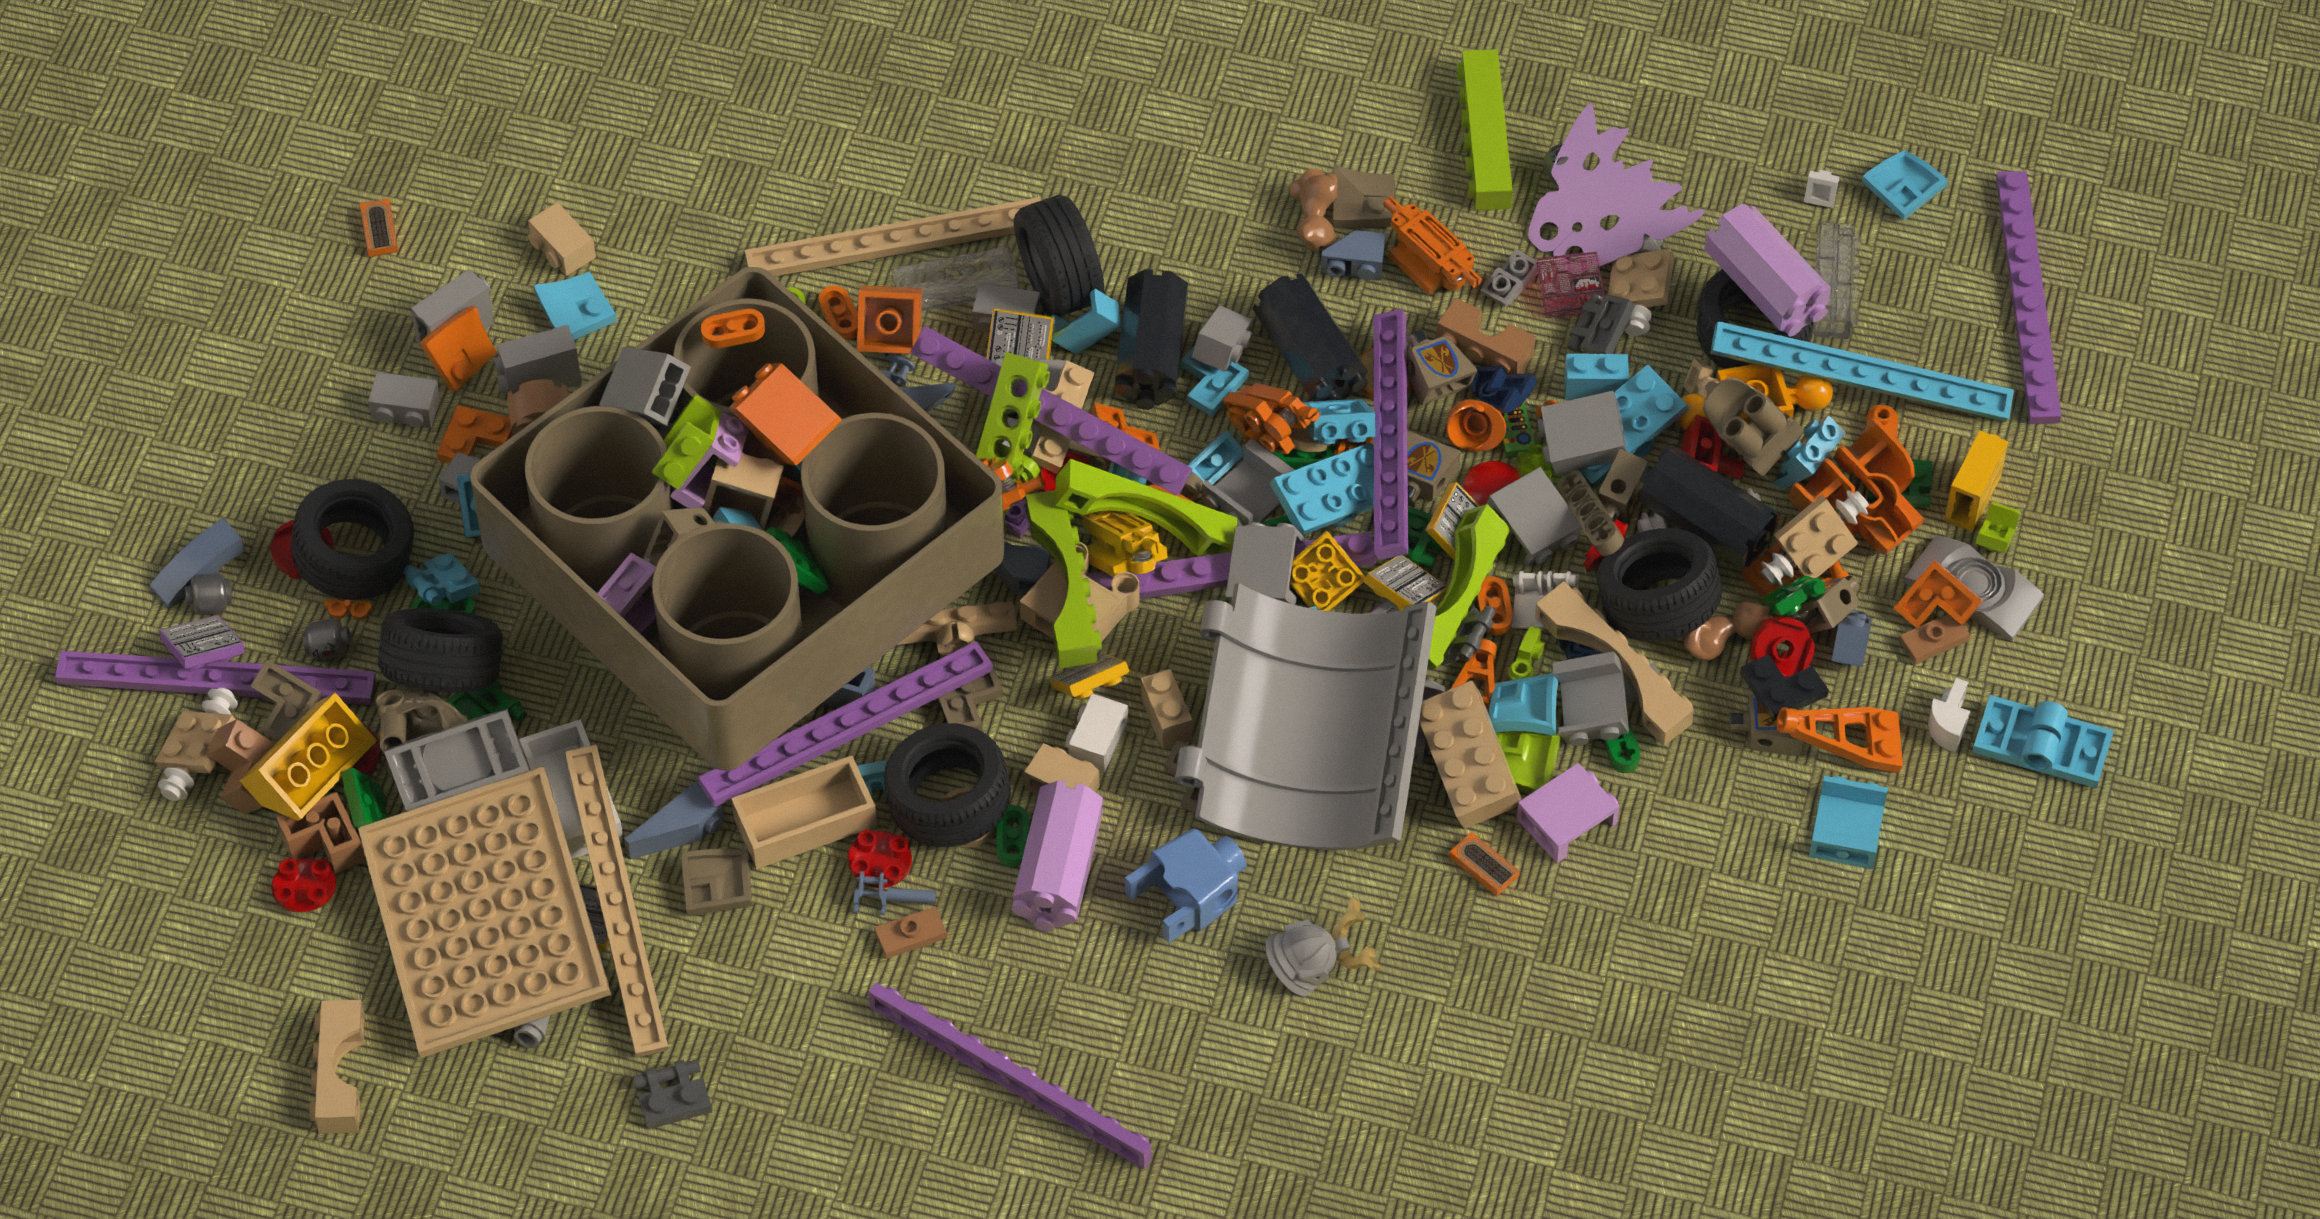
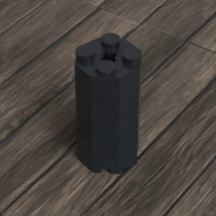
M1144 269L1127 280L1114 391L1143 410H1150L1154 405L1159 406L1175 398L1177 393L1188 300V282L1171 271L1162 270V275H1153L1152 269Z
M1302 273L1295 274L1298 279L1290 280L1288 276L1278 278L1260 291L1258 298L1261 302L1259 306L1255 303L1252 309L1309 397L1314 402L1344 400L1354 392L1364 389L1368 384L1365 378L1368 373L1367 368L1310 282Z
M1670 445L1665 446L1658 457L1659 461L1654 467L1648 466L1640 478L1644 485L1637 494L1639 502L1679 529L1686 530L1702 538L1710 545L1714 552L1738 568L1743 569L1745 566H1751L1767 546L1768 541L1765 539L1768 532L1774 534L1778 526L1780 514L1680 448H1673Z

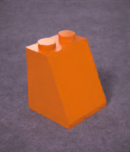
M767 363L755 374L757 380L749 388L745 385L732 397L735 402L729 409L781 464L797 466L842 419L782 363H773L772 365Z

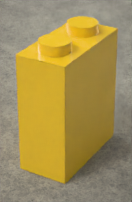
M1979 430L1951 485L1944 521L1971 532L1974 531L2001 478L2008 441L2001 439L1995 434H1988Z

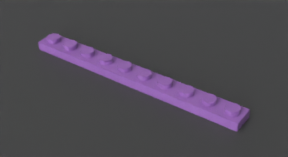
M2027 171L1997 172L1996 186L2029 424L2060 423L2061 410Z
M1403 309L1373 315L1375 412L1374 553L1378 560L1408 554L1406 315Z
M924 326L910 353L993 397L1001 366ZM1021 381L1016 387V393L1019 397H1022L1027 391L1025 381ZM1042 388L1039 397L1041 409L1038 417L1034 420L1168 492L1179 496L1193 470L1191 467Z
M1371 531L1333 537L1357 567L1376 564ZM1314 540L1304 541V544H1295L1293 558ZM1232 552L1156 563L1153 571L1145 574H1134L1140 582V599L1226 587ZM1103 571L1088 573L1087 577L1111 591L1112 576Z
M977 641L773 740L734 770L722 771L714 769L699 776V785L712 805L717 807L733 797L766 783L992 672L993 663Z
M60 651L55 674L56 683L64 685L208 694L210 689L225 688L231 691L234 696L268 698L250 687L264 664L214 661L204 664L199 669H185L176 658ZM278 665L323 692L319 701L336 693L346 704L372 705L377 679L376 673L373 671Z
M876 982L869 990L870 1008L1143 1170L1151 1161V1144L1142 1134L1137 1132L1131 1133L1121 1127L1120 1123L1111 1116H1102L1094 1111L1086 1101L1081 1099L1075 1100L1067 1095L1057 1084L1046 1083L1038 1078L1033 1070L1027 1067H1019L1011 1062L1004 1053L1000 1051L994 1052L985 1047L977 1037L973 1035L967 1036L958 1031L950 1021L938 1019L929 1014L928 1010L921 1004H912L902 998L900 993L894 988H885Z

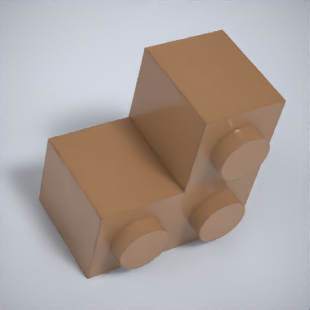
M236 719L217 728L206 755L231 771L220 798L246 815L263 806L256 801L240 780L275 743Z
M337 792L321 798L298 821L283 814L276 816L281 838L292 859H300L323 849L335 874L365 862L361 841Z

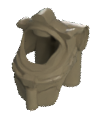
M1730 377L1719 383L1710 381L1705 386L1708 395L1704 401L1703 410L1709 422L1718 433V436L1727 445L1734 448L1736 452L1743 455L1745 462L1762 477L1782 457L1780 455L1782 450L1784 449L1787 452L1805 432L1787 413L1784 412L1782 414V411L1764 393L1740 379ZM1743 411L1752 419L1749 424L1738 417Z
M401 686L397 689L382 692L375 700L381 718L380 748L383 752L417 737L438 732L467 721L466 715H461L450 703L442 700L441 692ZM388 764V774L392 779H394L390 766Z

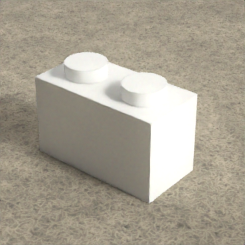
M1092 694L1088 703L1081 705L1077 716V722L1079 723L1075 730L1070 729L1065 747L1069 748L1070 756L1080 761H1089L1099 771L1105 773L1128 723V705Z

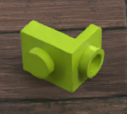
M1991 502L1975 544L1981 545L1992 552L2006 553L2014 537L2021 512L2017 509Z

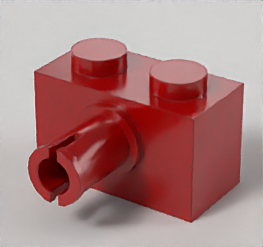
M1696 414L1682 436L1680 449L1716 473L1720 472L1738 480L1743 474L1746 462L1722 454V439L1718 436L1708 418Z

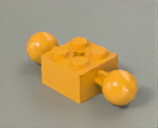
M1751 364L1722 369L1717 372V380L1719 381L1734 377L1761 391L1774 402V405L1782 411V414L1785 412L1791 418H1793L1794 412L1792 404H1798L1807 411H1819L1830 403L1833 396V387L1830 381L1802 375L1794 386L1786 387L1781 370L1762 365ZM1690 393L1681 398L1689 409L1676 422L1685 431L1696 414L1706 417L1703 410L1706 398L1698 393ZM1744 411L1738 416L1747 424L1752 421Z

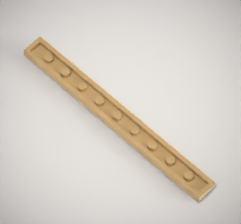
M1041 197L744 250L747 267L765 269L775 277L1015 234V214L1020 208L1041 201Z
M597 745L565 751L567 767L635 1057L668 1051L666 1035Z

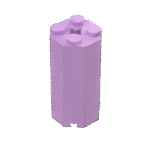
M1740 204L1719 218L1717 222L1721 226L1716 232L1711 228L1706 234L1704 250L1780 331L1786 332L1790 337L1794 336L1804 326L1812 321L1818 322L1826 315L1827 309L1825 306L1829 302L1831 287L1755 206H1750L1749 208L1745 204Z
M1057 780L1041 786L1015 886L1011 910L1031 923H1035V927L1041 931H1052L1054 927L1060 928L1075 923L1078 919L1103 815V797L1086 785L1076 783L1075 789L1067 788V782Z

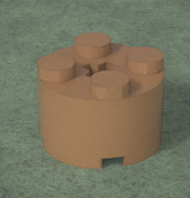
M541 379L520 384L519 391L514 394L511 390L507 395L512 434H517L569 396L567 386L561 383V388L554 386L553 380Z

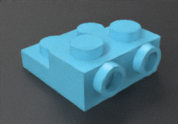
M1363 399L1302 402L1308 407L1317 408V411L1320 412L1318 420L1312 421L1308 425V434L1314 440H1317V443L1333 444L1336 442V439L1348 438L1349 442H1364L1366 437H1375V412Z
M1830 416L1819 421L1816 419L1810 421L1804 427L1805 432L1801 440H1797L1787 452L1785 451L1788 456L1778 468L1781 473L1774 480V483L1781 490L1813 475L1822 464V461L1827 458L1846 434Z

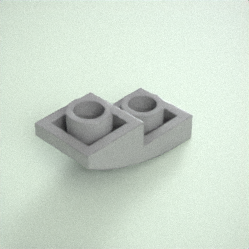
M1515 249L1503 267L1496 268L1482 287L1481 293L1507 307L1541 270V263Z

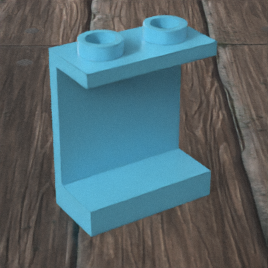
M1824 776L1809 857L1873 869L1888 788L1872 782L1861 783L1850 781L1840 776Z

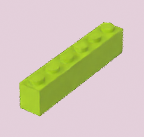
M1498 49L1462 51V62L1456 63L1457 81L1462 80L1463 86H1459L1458 95L1459 104H1465V109H1461V126L1467 127V133H1463L1464 151H1469L1470 157L1465 159L1466 175H1472V180H1468L1469 199L1474 198L1475 210L1511 209L1513 190Z

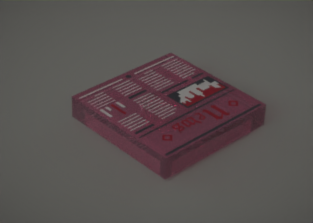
M1597 252L1537 258L1536 265L1545 318L1582 314L1580 311L1583 304L1589 301L1592 293H1596L1604 299Z

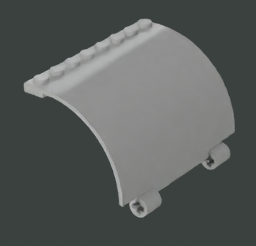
M1240 583L1234 584L1231 605L1219 600L1205 602L1200 635L1207 640L1215 641L1199 740L1197 747L1185 746L1180 748L1175 774V782L1179 785L1200 788L1195 818L1235 835L1296 848L1351 850L1401 842L1437 606L1427 601L1406 606L1403 611L1377 614L1338 613L1306 608L1276 600Z

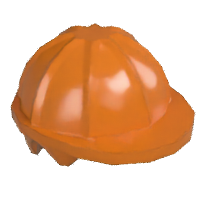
M1468 399L1460 401L1450 410L1446 421V432L1449 441L1466 451L1479 452L1497 447L1504 439L1506 433V422L1501 412L1479 400Z

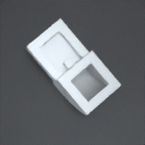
M1958 678L1955 679L1952 689L1945 688L1941 701L1933 698L1928 720L1929 732L1936 743L1955 753L1966 730L1970 711L1961 708L1965 699L1968 682Z

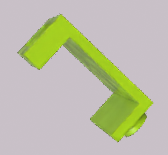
M694 394L664 436L663 441L667 450L651 473L679 490L714 442L722 411Z

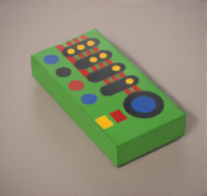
M1523 402L1513 411L1501 413L1506 422L1505 437L1501 441L1505 458L1536 454V444L1525 403Z

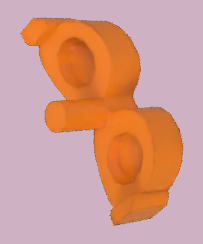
M326 599L324 602V606L329 611V614L337 619H342L347 613H351L355 620H363L373 609L372 603L367 601H358L351 604L349 600L330 599L328 601Z

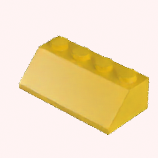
M333 693L315 703L244 775L240 782L261 806L298 821L342 777L341 773L352 767L377 740L336 693Z

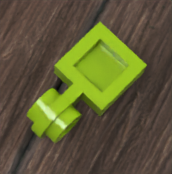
M1529 626L1518 649V657L1508 668L1509 680L1533 677L1531 664L1533 660L1538 661L1545 645V643L1541 642V628Z

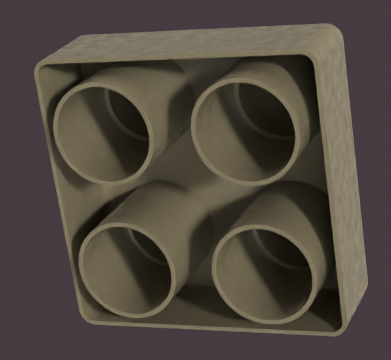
M748 267L738 271L638 344L634 349L666 353L691 366L674 409L678 410L679 415L694 394H696L722 412L737 418L729 409L735 402L732 399L735 393L745 385L749 388L757 380L755 374L767 363L771 365L773 363H782L842 419L803 459L801 481L805 518L792 537V540H799L806 544L812 554V559L821 566L829 587L823 593L818 595L809 588L803 589L799 593L797 571L791 555L778 540L765 532L767 524L780 508L771 506L764 531L751 526L733 523L709 525L693 530L679 538L664 552L656 566L652 588L649 586L642 594L654 601L656 620L643 636L597 594L630 553L640 558L644 556L662 511L683 509L675 499L670 497L672 486L651 473L667 450L657 429L644 418L630 411L615 407L599 406L617 361L477 462L470 474L481 541L485 552L712 767L722 771L734 770L748 761L1001 564L1005 553L1002 482L998 475L772 274L759 267ZM742 309H755L764 317L765 332L756 341L716 349L707 346L702 340L701 325L710 316ZM749 430L742 452L759 459L767 458L776 464L784 466L781 476L796 482L792 465L781 464ZM713 454L705 464L715 469L718 456Z

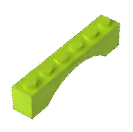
M1070 459L1056 476L1055 506L1080 515L1111 510L1141 516L1170 531L1198 556L1227 553L1233 550L1237 517Z
M1056 490L1026 494V514L1031 538L1041 544L1055 558L1063 571L1068 586L1064 607L1053 625L1054 646L1060 669L1097 663V650L1102 649L1100 631H1094L1092 625L1096 623L1094 604L1088 605L1087 597H1091L1088 578L1082 579L1081 571H1085L1084 557L1082 552L1077 553L1075 545H1079L1077 526L1071 527L1070 520L1074 519V513L1055 506Z
M1488 504L1466 510L1454 532L1455 566L1446 595L1436 608L1427 670H1434L1443 662V655L1449 644L1456 638V631L1461 621L1468 615L1469 606L1480 593L1484 578L1492 570L1493 562L1498 552L1506 544L1505 539L1511 528Z

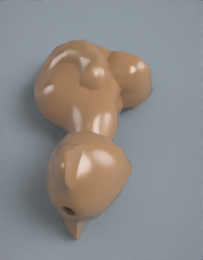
M1319 169L1305 171L1300 179L1294 181L1289 186L1290 196L1301 202L1303 214L1305 215V218L1297 226V235L1302 243L1312 252H1322L1338 242L1332 224L1324 218L1326 209L1336 199L1338 194L1337 176L1332 172L1325 174Z
M1742 601L1738 603L1732 617L1723 615L1711 617L1700 628L1684 635L1685 652H1690L1693 657L1703 661L1716 658L1724 650L1727 639L1734 633L1745 639H1752L1761 622L1766 618H1772L1770 608L1754 602Z

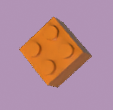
M862 285L859 289L857 351L911 354L910 351L922 331L923 288Z

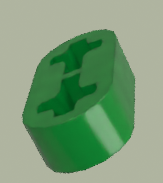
M1629 721V733L1621 734L1620 739H1602L1612 767L1620 773L1635 771L1640 761V749ZM1621 749H1624L1627 757H1631L1630 761L1620 757Z

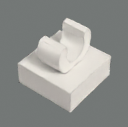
M1820 170L1819 172L1810 171L1804 202L1833 208L1839 176L1831 175L1832 172Z

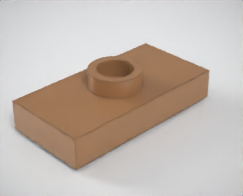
M1947 614L1901 634L1899 642L1913 663L1918 664L1968 642L1970 634L1964 625H1961Z
M936 906L874 927L875 935L886 959L947 938V931Z

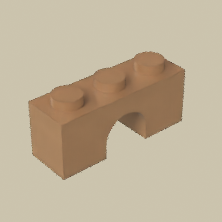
M1455 298L1437 323L1436 339L1443 336L1448 337L1472 361L1481 362L1487 366H1502L1506 374H1520L1534 355L1536 336L1511 324H1508L1505 330L1498 335H1485L1479 331L1481 329L1482 310Z

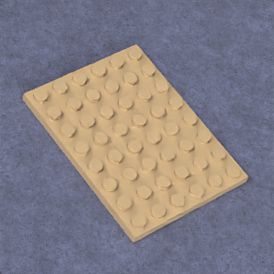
M544 766L358 828L418 1053L421 1058L611 995Z

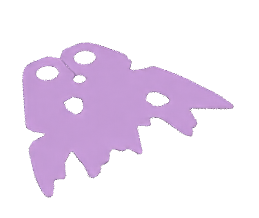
M1588 104L1583 109L1563 142L1551 171L1559 190L1546 193L1538 201L1528 232L1529 240L1542 252L1553 251V259H1559L1553 260L1554 264L1557 267H1563L1559 269L1568 271L1564 272L1568 275L1594 269L1591 267L1597 268L1622 256L1639 251L1644 243V234H1648L1654 240H1663L1693 224L1705 213L1703 209L1688 212L1687 206L1673 210H1660L1659 208L1670 197L1678 193L1682 186L1679 184L1670 185L1666 181L1652 182L1653 175L1650 172V167L1653 164L1652 159L1628 169H1624L1622 160L1613 162L1612 156L1628 134L1629 129L1612 127L1600 135L1597 134L1592 104ZM1589 153H1595L1599 157L1600 163L1595 170H1585L1583 168L1584 160ZM1560 157H1568L1564 164L1556 165ZM1612 214L1620 217L1612 229L1606 231L1600 227L1602 218ZM1547 222H1553L1558 227V234L1552 240H1544L1540 236V228ZM1579 222L1582 224L1580 232L1572 230L1574 223ZM1571 246L1582 248L1583 256L1585 257L1579 262L1581 264L1571 265L1566 261L1565 252Z

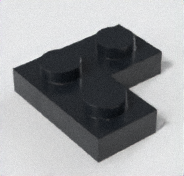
M1768 654L1742 666L1740 670V675L1772 721L1777 720L1782 707L1799 710L1828 697L1829 689L1813 666L1784 678Z

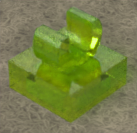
M1530 444L1528 452L1517 453L1516 466L1519 479L1539 467L1542 468L1549 480L1551 479V466L1546 465L1545 456L1542 453L1543 445Z

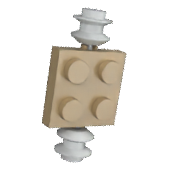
M1644 234V243L1639 251L1614 260L1612 264L1608 295L1630 299L1635 304L1634 310L1624 329V332L1631 336H1639L1649 331L1650 324L1648 321H1650L1652 314L1646 307L1667 305L1675 256L1671 249L1661 250L1660 246L1663 244V240H1654L1648 234Z
M1847 490L1848 499L1844 502L1836 500V510L1838 511L1836 512L1822 495L1773 535L1786 554L1783 556L1773 552V561L1767 564L1762 561L1763 569L1760 571L1762 576L1770 585L1773 586L1777 583L1779 586H1782L1781 578L1785 575L1793 577L1792 566L1795 565L1802 576L1819 577L1858 544L1844 523L1857 524L1856 516L1859 513L1868 515L1866 507L1869 504L1858 491L1853 494Z
M218 688L209 690L208 696L211 700H205L202 703V708L206 713L182 711L155 760L157 766L161 770H165L164 774L167 779H161L158 782L161 794L171 801L186 799L188 793L184 788H192L194 786V781L189 773H211L216 761L208 757L206 753L217 728L236 720L228 709H236L238 703L234 694L228 689Z

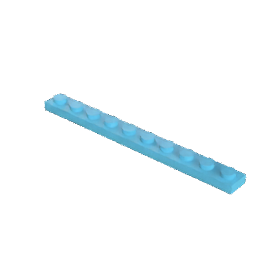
M1718 321L1715 324L1710 354L2004 422L2010 417L2013 389Z

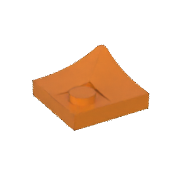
M469 306L433 330L419 343L450 391L460 389L497 353L483 327L478 309L475 306Z

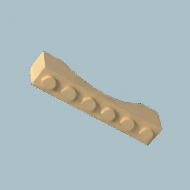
M1563 581L1536 603L1535 618L1556 639L1573 641L1601 653L1612 651L1616 653L1622 662L1623 673L1629 679L1637 694L1641 708L1642 725L1663 746L1692 724L1694 710L1689 699L1682 694L1679 696L1671 688V683L1662 673L1657 674L1650 667L1648 659L1641 652H1635L1628 645L1626 637L1619 630L1614 631L1607 624L1604 615L1598 609H1592L1585 602L1583 594L1577 588H1571Z

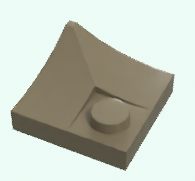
M1333 166V173L1336 174L1338 180V194L1333 201L1334 228L1390 227L1393 214L1383 206V203L1387 198L1389 199V196L1395 199L1394 174L1366 173L1341 166Z
M707 849L681 852L688 916L753 906L748 850Z

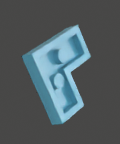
M1193 347L1181 360V367L1200 378L1201 381L1187 395V402L1213 417L1225 404L1223 399L1230 392L1235 393L1248 379L1249 370L1234 362L1230 364L1225 372L1191 358L1194 351Z

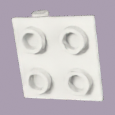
M1520 571L1519 574H1514L1513 586L1516 588L1512 629H1528L1530 625L1546 629L1535 618L1536 603L1563 581L1571 588L1575 587L1578 589L1580 576L1571 574V571L1552 574V571H1548L1547 574H1543L1542 571H1539L1538 574Z

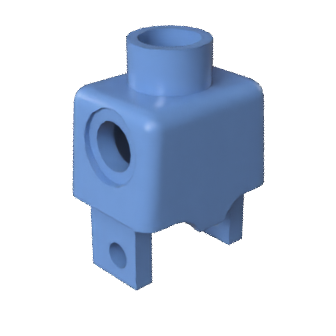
M1191 829L1151 851V861L1125 877V894L1130 900H1133L1154 885L1161 889L1178 909V911L1163 920V937L1170 943L1193 927L1200 932L1235 905L1238 898L1237 874L1246 869V860L1238 845L1230 837L1224 836L1211 844L1199 830Z

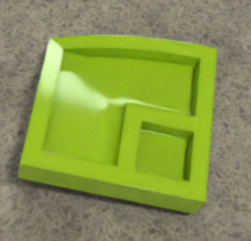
M1527 731L1496 732L1519 791L1531 794L1553 780L1561 740L1559 731H1556V735Z

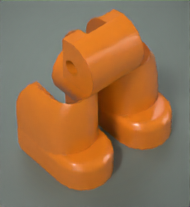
M1873 416L1869 419L1862 435L1848 449L1844 445H1840L1833 459L1847 474H1854L1877 498V501L1866 507L1868 515L1859 513L1856 516L1857 524L1848 522L1844 524L1852 535L1859 531L1876 551L1886 555L1924 523V518L1901 495L1915 476L1912 459L1902 444L1877 417ZM1825 458L1817 474L1804 487L1798 482L1792 486L1788 499L1802 512L1822 495L1829 501L1834 510L1838 512L1836 510V500L1844 502L1848 499L1846 491L1849 490L1854 494L1855 486L1829 458Z

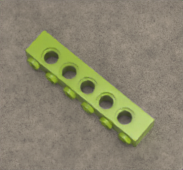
M1005 352L976 457L979 459L986 458L987 461L995 457L998 461L1007 460L1013 469L1011 477L1014 481L1019 479L1023 472L1024 461L1021 460L1024 450L1028 449L1032 441L1031 425L1033 418L1036 419L1041 409L1039 397L1042 388L1044 389L1048 384L1050 372L1047 370L1049 365L1047 363ZM1021 381H1025L1027 391L1022 397H1019L1016 393V387ZM1016 411L1019 417L1018 422L1015 426L1010 427L1007 421L1008 416L1011 412ZM1004 441H1007L1010 445V451L1007 456L1002 458L999 453V447ZM1007 510L1003 511L1004 535L1007 528V522L1004 521Z

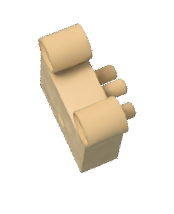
M1079 542V545L1075 546L1077 553L1082 552L1084 557L1085 571H1081L1082 579L1088 578L1091 597H1087L1088 605L1094 604L1096 623L1092 625L1094 631H1100L1101 641H1103L1126 613L1132 612L1138 607L1140 601V582L1138 577L1130 572H1121L1115 575L1112 579L1111 591L1087 577L1089 573L1088 548L1082 542ZM1057 561L1050 566L1020 600V619L1054 639L1053 625L1062 612L1068 592L1063 571Z

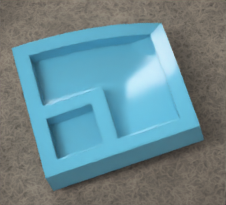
M1904 150L1863 175L1862 182L1904 221L1947 187L1948 179L1921 158Z
M590 271L570 279L533 286L536 297L552 329L568 325L573 340L617 322L616 313Z
M1553 673L1495 683V690L1492 693L1488 712L1495 732L1527 731L1556 735L1558 680Z

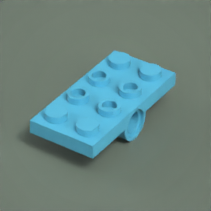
M1648 364L1614 392L1619 404L1627 451L1641 458H1644L1654 446V439L1689 409L1687 404ZM1613 462L1578 471L1596 488L1605 480Z
M1371 442L1275 477L1269 483L1292 525L1302 535L1328 525H1332L1333 528L1343 526L1355 519L1360 513L1374 509V447Z
M1990 695L1972 753L2097 788L2114 730L2067 717V710L2055 702L2043 701L2035 708Z

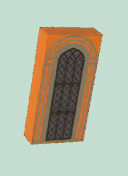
M390 199L359 203L368 256L372 257L399 252Z
M1473 832L1468 834L1449 853V858L1496 896L1519 877V870Z

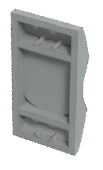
M1939 535L1933 538L1903 580V582L1912 586L1933 560H1936L1983 600L1982 604L1969 619L2011 642L2044 599V594L2015 569L1995 565L1982 557L1970 544Z
M507 709L476 717L456 726L417 737L384 751L406 812L529 770Z

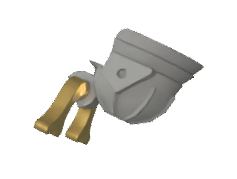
M1350 898L1347 911L1334 926L1332 934L1328 933L1321 926L1312 924L1308 919L1283 926L1285 932L1274 933L1268 936L1265 945L1268 961L1277 977L1288 989L1300 996H1308L1317 985L1329 979L1328 973L1335 966L1336 960H1339L1338 962L1341 966L1349 969H1356L1362 966H1369L1376 970L1380 968L1379 963L1374 958V948L1366 946L1356 957H1353L1350 952L1346 938L1347 931L1351 925L1356 922H1362L1365 918L1360 913V901Z

